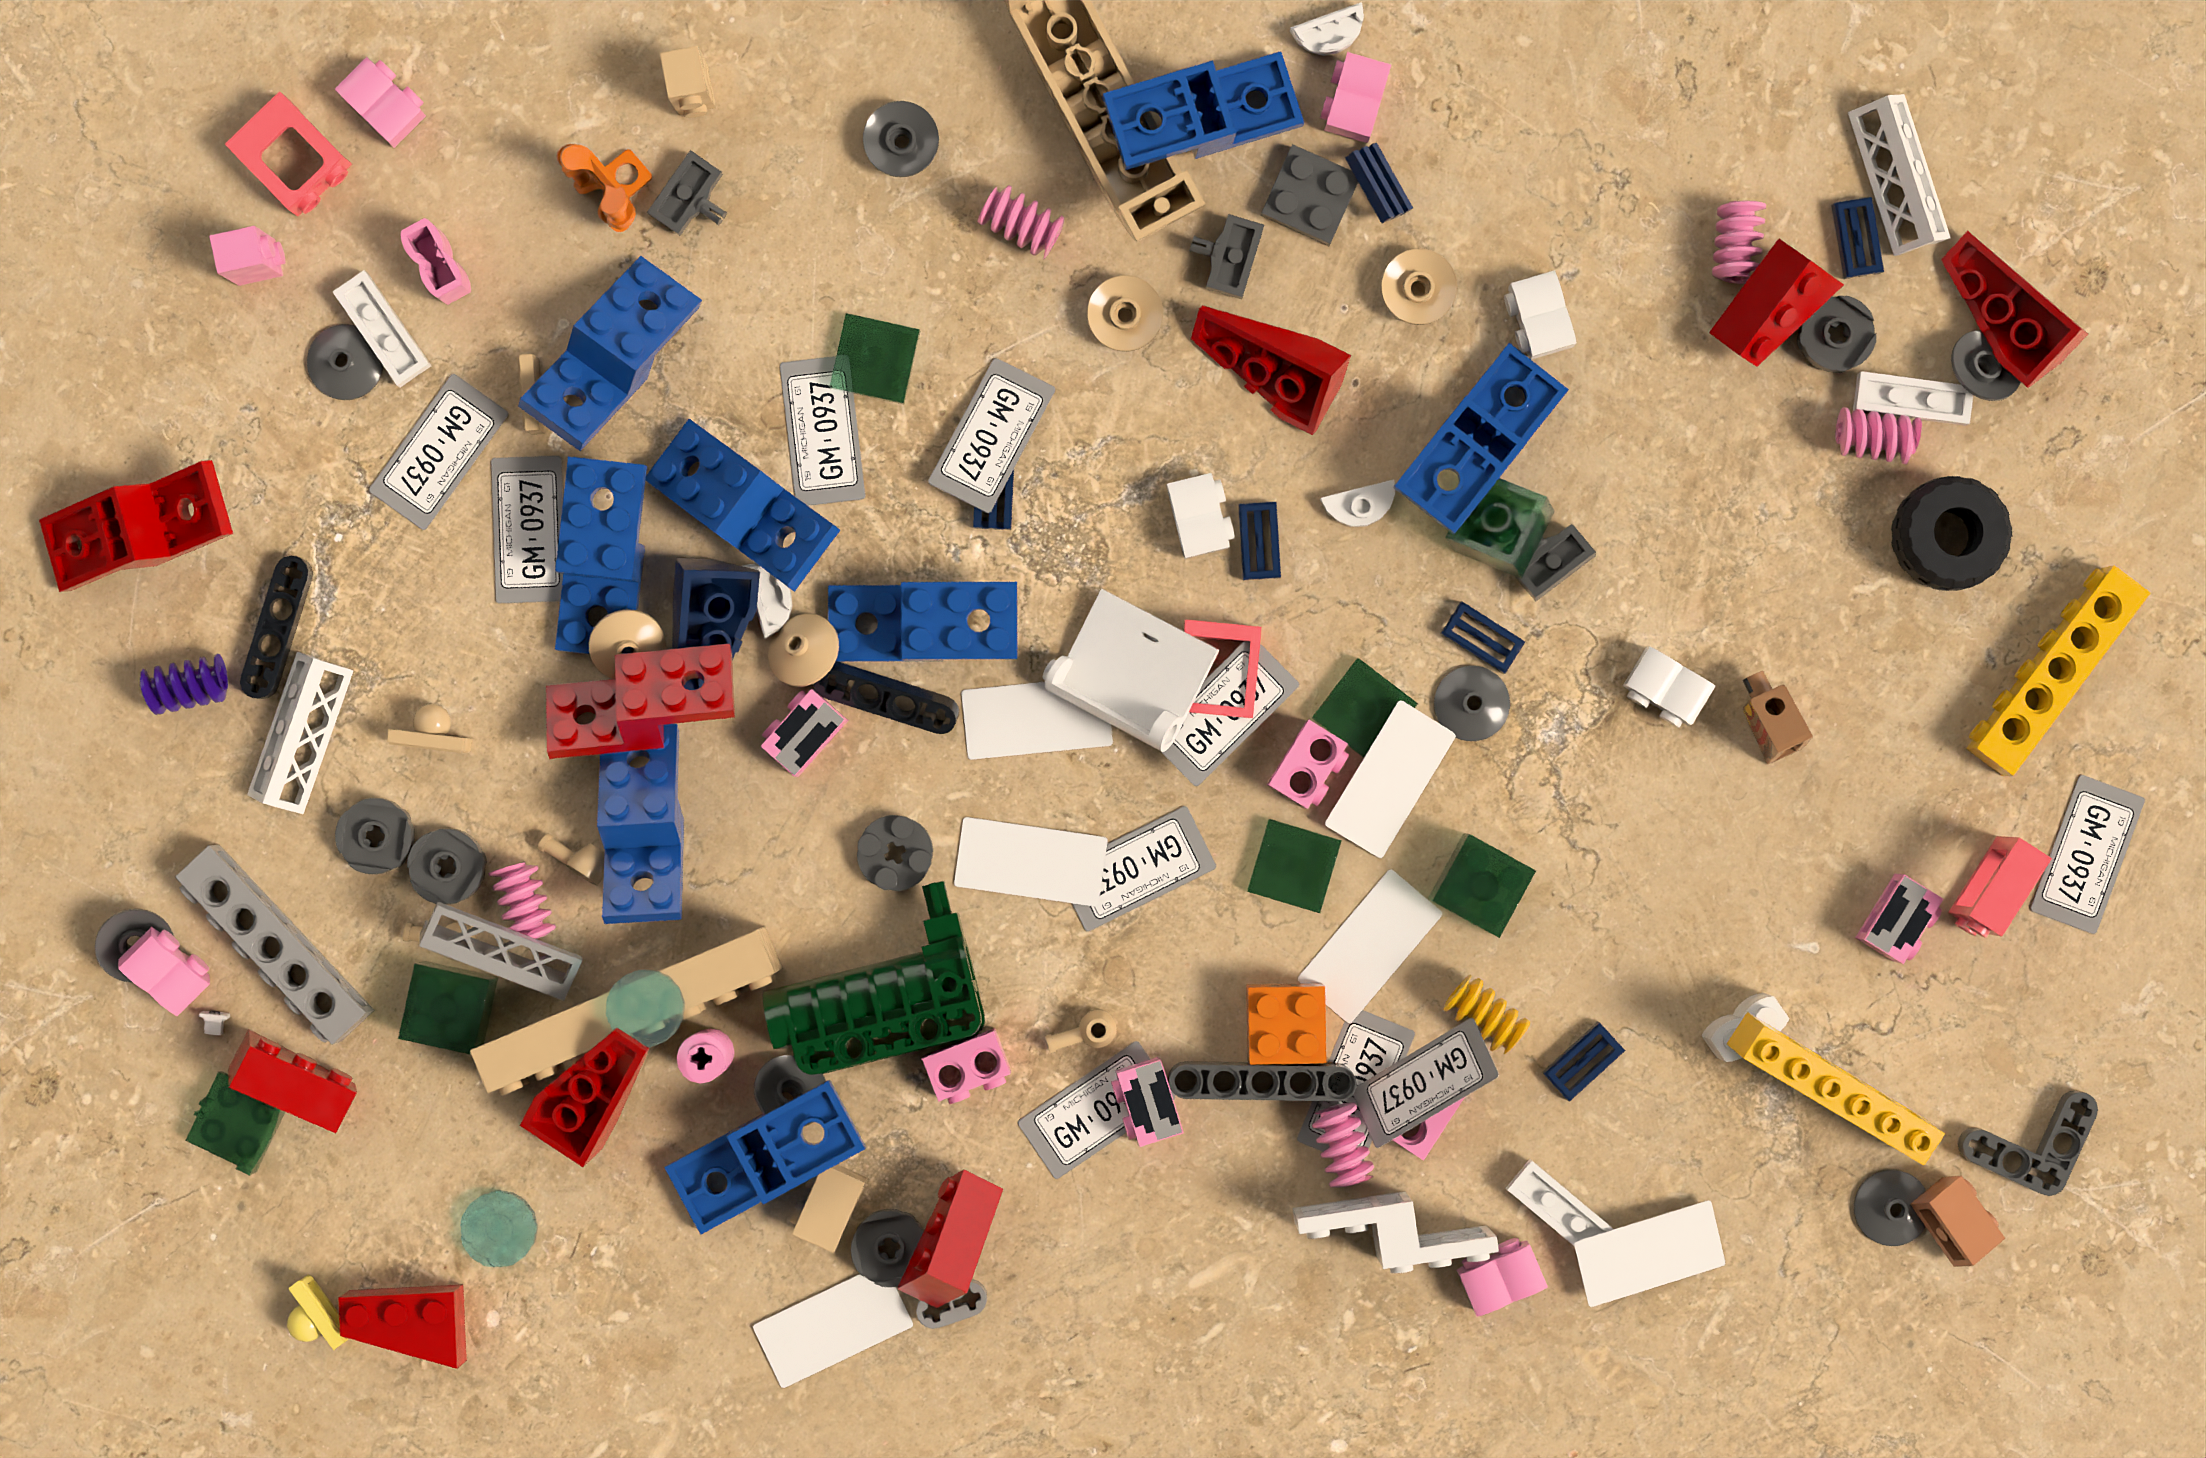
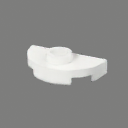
M1362 2L1291 27L1290 33L1297 44L1310 53L1322 56L1338 54L1350 47L1360 34L1364 18Z
M1390 480L1322 497L1320 501L1326 513L1331 515L1337 522L1349 527H1365L1380 520L1390 509L1395 496V489L1393 488L1395 482Z
M758 564L742 565L743 567L759 570L760 572L756 612L764 638H768L779 632L789 619L793 606L791 590Z

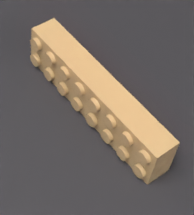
M763 927L470 1050L487 1093L499 1089L502 1096L529 1084L528 1076L534 1074L538 1081L565 1069L563 1062L570 1059L573 1065L616 1028H619L634 1039L636 1037L633 1032L642 1029L644 1036L670 1025L669 1017L677 1014L681 1021L706 1009L704 1003L713 999L715 1006L741 995L740 987L749 984L751 991L772 983L777 980L774 973L783 968L767 929Z

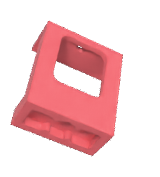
M280 91L225 143L267 189L296 216H299L302 212L306 214L312 211L321 200L319 196L329 186L335 187L340 184L348 174L347 169L352 165L300 112L292 101ZM288 128H294L322 156L324 161L322 167L297 190H290L263 162L261 157L262 153Z

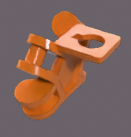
M566 144L557 151V162L562 167L566 177L574 179L576 191L579 194H586L593 190L602 189L603 198L598 208L599 218L616 232L627 230L636 215L635 207L629 198L652 180V174L630 149H627L608 165L604 166L593 152L585 146L579 144ZM625 164L634 166L638 171L636 181L630 185L619 184L616 180L617 169Z

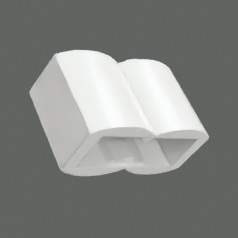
M1555 270L1513 282L1509 285V294L1504 295V300L1509 316L1516 315L1520 330L1515 331L1518 348L1522 353L1527 352L1528 357L1532 360L1575 346L1577 343Z
M1212 473L1168 483L1166 487L1184 559L1229 548L1228 540L1234 539L1235 536L1230 516L1223 518L1219 503L1226 501L1221 480L1214 481Z
M1649 646L1645 648L1623 687L1630 691L1627 695L1629 699L1647 708L1649 703L1655 705L1662 710L1660 714L1662 719L1679 728L1682 723L1686 725L1693 724L1714 690L1715 685Z
M1765 993L1750 996L1738 1005L1733 1015L1722 1016L1705 1029L1702 1037L1716 1058L1725 1062H1732L1742 1058L1727 1045V1042L1747 1012L1779 1031L1786 1026L1789 1017L1774 996Z

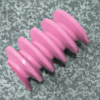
M1008 185L1001 192H998L996 187L987 199L977 222L980 225H985L992 219L991 231L994 233L999 232L1005 226L1004 238L1009 241L1018 234V247L1023 248L1032 242L1030 253L1036 256L1045 249L1043 258L1045 259L1061 233L1065 217L1061 215L1052 223L1050 222V208H1047L1042 214L1038 215L1036 214L1038 206L1036 200L1026 208L1023 206L1024 193L1019 194L1012 200L1010 199L1012 186Z
M1748 200L1732 201L1717 208V215L1723 220L1716 223V231L1722 235L1715 238V246L1721 249L1713 254V260L1720 264L1712 268V275L1715 278L1729 283L1745 284L1750 278V272L1755 271L1759 263L1751 261V257L1762 254V249L1753 246L1752 242L1763 239L1764 234L1754 231L1753 227L1765 224L1764 218L1755 216V211L1766 209L1765 203Z
M1843 407L1837 418L1835 439L1837 444H1840L1842 456H1846L1850 447L1855 446L1857 458H1862L1866 448H1870L1872 460H1877L1881 450H1885L1887 462H1892L1896 452H1899L1901 463L1907 464L1919 445L1922 421L1921 418L1916 417L1911 422L1910 418L1901 415L1896 420L1894 415L1886 413L1881 418L1879 413L1871 411L1865 416L1864 411L1860 409H1855L1850 415L1849 409Z
M523 862L488 873L489 876L502 878L493 886V890L506 892L497 901V904L499 906H510V909L501 916L502 920L515 922L509 929L537 939L546 936L556 928L555 924L543 923L542 921L552 913L551 909H540L538 907L547 899V895L534 894V890L543 884L542 880H534L529 877L539 869L538 865H526Z
M712 1028L700 1030L686 1039L678 1049V1068L682 1075L691 1082L700 1084L710 1082L726 1071L733 1062L735 1053L733 1043L728 1035L720 1030ZM704 1048L705 1054L712 1055V1059L707 1062L705 1056H700L699 1054Z
M1353 1102L1334 1105L1314 1113L1320 1114L1321 1118L1314 1122L1312 1127L1325 1130V1133L1318 1137L1316 1141L1317 1143L1329 1144V1148L1320 1154L1321 1158H1333L1334 1161L1325 1168V1172L1337 1173L1338 1175L1336 1179L1329 1183L1330 1187L1351 1186L1373 1177L1372 1175H1366L1373 1170V1163L1362 1160L1370 1153L1369 1148L1357 1146L1366 1137L1364 1132L1353 1131L1361 1124L1359 1117L1349 1116L1357 1109L1356 1104Z

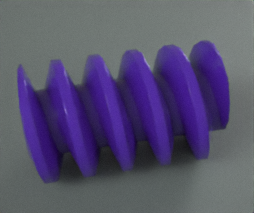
M220 654L214 655V666H210L205 657H200L199 669L194 668L191 660H185L184 672L179 671L176 663H170L169 675L164 674L161 666H155L154 678H150L146 669H142L140 672V688L147 706L155 715L164 714L166 708L170 712H176L181 708V705L185 709H190L196 705V702L200 706H205L211 702V699L215 703H220L226 699L227 670Z

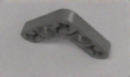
M2074 1090L2065 1093L2058 1102L2036 1153L1979 1128H1969L1961 1134L1958 1140L1959 1152L1968 1161L2047 1196L2056 1195L2065 1187L2098 1113L2097 1102L2091 1095ZM2083 1099L2081 1105L2086 1108V1112L2084 1115L2077 1114L2072 1124L2079 1126L2078 1131L2061 1125L2063 1120L2071 1123L2075 1111L2070 1109L2071 1103H2079ZM2066 1132L2071 1137L2072 1145L2067 1152L2059 1154L2053 1148V1140L2057 1134ZM1982 1136L1981 1143L1996 1150L1993 1157L1981 1151H1977L1973 1156L1974 1149L1969 1146L1972 1139L1978 1141ZM2011 1151L2018 1152L2022 1160L2021 1166L2015 1172H2007L2002 1163L2003 1157ZM2031 1167L2043 1172H2048L2051 1168L2050 1175L2055 1177L2052 1184L2045 1183L2042 1188L2043 1180L2028 1173Z

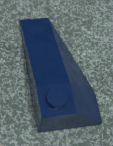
M676 558L673 588L672 649L730 644L733 660L735 653L739 652L743 643L741 639L749 621H752L757 610L759 570L714 559ZM698 678L690 679L685 683L684 688L687 690H697L703 685L704 681Z

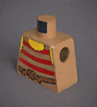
M1764 671L1745 678L1743 683L1751 699L1743 707V712L1767 765L1802 750L1813 738V735L1787 687L1783 684L1772 689ZM1765 707L1771 708L1776 715L1769 714Z

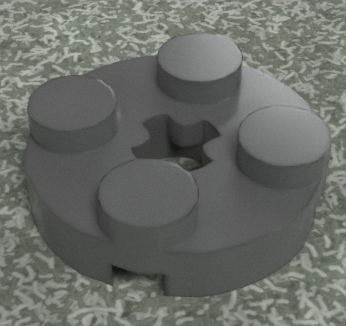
M1831 297L1799 327L1797 345L1802 350L1805 358L1818 369L1834 373L1845 372L1862 364L1872 353L1876 344L1877 334L1872 322L1874 318L1871 311L1861 301L1853 297ZM1842 325L1845 328L1842 334L1846 337L1844 343L1839 340L1833 343L1830 340L1831 335L1828 329L1829 327L1836 328Z
M368 798L357 802V804L343 813L335 831V842L339 853H342L348 865L354 870L365 874H383L401 867L405 863L415 840V831L410 814L395 802L383 798ZM374 825L379 826L380 832L385 834L384 841H379L377 847H373L372 840L366 838V832L373 831Z
M889 815L875 820L865 829L858 841L857 860L863 875L871 883L883 890L901 891L915 886L924 879L932 864L934 848L929 833L920 823L906 816ZM891 842H894L897 847L903 845L906 849V852L901 855L903 861L899 864L894 859L888 861L885 857V854L889 851L887 845Z
M438 829L423 835L415 842L407 859V868H409L410 882L413 889L422 898L435 904L437 902L456 904L470 898L480 888L485 877V867L487 864L486 855L478 842L466 832L458 829ZM449 857H452L455 860L453 864L456 868L455 873H447L445 876H441L439 874L441 866L437 864L440 858L447 860Z
M883 1209L870 1214L859 1224L851 1242V1256L857 1271L863 1277L865 1276L868 1280L875 1282L874 1284L881 1287H898L924 1232L922 1225L911 1213L902 1212L898 1209ZM885 1238H892L893 1242L900 1244L901 1249L895 1251L894 1258H888L886 1252L880 1253L879 1246L884 1245Z

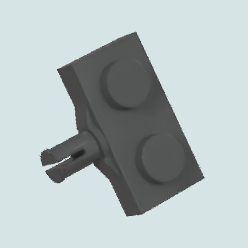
M690 150L647 213L679 236L682 235L691 220L700 213L712 220L716 225H720L722 220L717 215L724 219L727 212L709 200L712 190L723 176L722 171Z
M1228 214L1223 232L1217 238L1216 243L1196 236L1193 237L1189 251L1211 257V272L1206 289L1242 300L1264 224Z
M1529 523L1526 525V528L1523 527L1519 531V534L1524 537L1533 549L1526 559L1512 569V574L1536 602L1596 556V551L1573 524L1569 525L1559 534L1544 539L1533 524Z

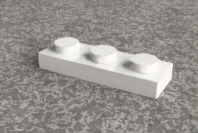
M363 270L333 291L397 386L402 387L431 367L425 355L366 271Z
M1861 371L1857 374L1853 411L1860 409L1865 413L1875 411L1880 415L1889 413L1895 417L1904 415L1911 419L1918 417L1926 421L1966 426L1970 424L1973 395L1961 384Z
M1531 1159L1528 1160L1506 1187L1510 1193L1572 1245L1578 1240L1614 1230Z

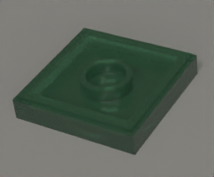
M846 313L829 386L830 389L904 405L921 332L920 329Z
M1356 658L1311 718L1331 734L1348 743L1347 746L1364 758L1397 703L1404 701L1413 708L1418 703L1361 659Z
M1268 819L1247 892L1320 913L1342 840Z

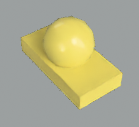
M308 1274L288 1288L300 1304L291 1311L287 1320V1328L292 1337L298 1341L311 1342L322 1334L333 1350L348 1340V1338L340 1336L338 1311L311 1275Z

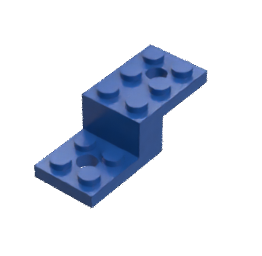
M1281 51L1217 71L1212 60L1112 90L1102 95L1125 170L1192 150L1194 158L1198 159L1300 128L1304 125ZM1251 91H1260L1265 95L1267 103L1260 109H1254L1247 104L1245 96ZM1149 111L1157 113L1162 120L1161 126L1155 130L1145 129L1140 123L1142 114Z
M640 256L573 325L566 351L520 398L518 407L581 451L648 379L655 355L699 309L702 299L647 259ZM650 300L657 305L658 309L646 310L640 306L639 301ZM575 395L582 400L583 404L576 407L570 406L564 401L563 397Z
M1508 343L1393 488L1454 535L1569 389L1516 347ZM1509 387L1520 388L1525 394L1524 404L1518 407L1508 405L1504 398L1506 389ZM1451 470L1457 474L1459 479L1457 488L1445 491L1439 487L1437 476L1441 471Z
M691 419L687 420L646 475L645 481L794 592L840 532L839 528ZM700 462L697 472L692 476H688L690 467L694 463ZM795 532L793 543L784 548V539L787 535Z
M568 456L555 568L556 572L563 574L555 650L590 654L589 639L594 627L588 621V614L592 608L603 606L608 614L626 609L638 610L645 546L638 542L647 471L646 465ZM601 489H609L614 497L612 506L607 510H598L593 503L594 495ZM625 647L621 653H633L634 648Z
M901 582V585H828V621L835 628L839 639L837 662H943V660L1018 659L1017 582ZM975 610H984L990 617L988 628L982 632L973 631L968 625V617ZM863 613H872L878 621L876 630L868 635L860 633L856 627V621Z
M677 724L664 725V748L600 754L597 828L605 849L602 905L604 924L682 920L684 817L678 800L679 728ZM644 756L649 759L648 763L643 767L634 768L630 766V762L636 757ZM642 878H648L653 881V884L647 890L638 891L633 888L636 881Z
M828 1080L769 1113L753 1118L668 1164L664 1168L701 1235L760 1202L765 1204L865 1150L866 1145L831 1080ZM816 1122L823 1127L824 1138L822 1141L810 1143L804 1138L803 1127L807 1123ZM720 1172L726 1176L727 1187L724 1191L713 1192L707 1186V1176L710 1173Z

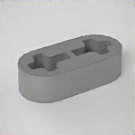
M972 1279L969 1286L971 1292H979L981 1296L976 1299V1306L970 1307L968 1302L955 1305L954 1300L949 1302L950 1307L940 1311V1318L934 1320L932 1314L925 1315L924 1311L928 1308V1304L919 1300L916 1310L917 1318L925 1327L935 1329L975 1316L985 1308L987 1290L982 1283Z

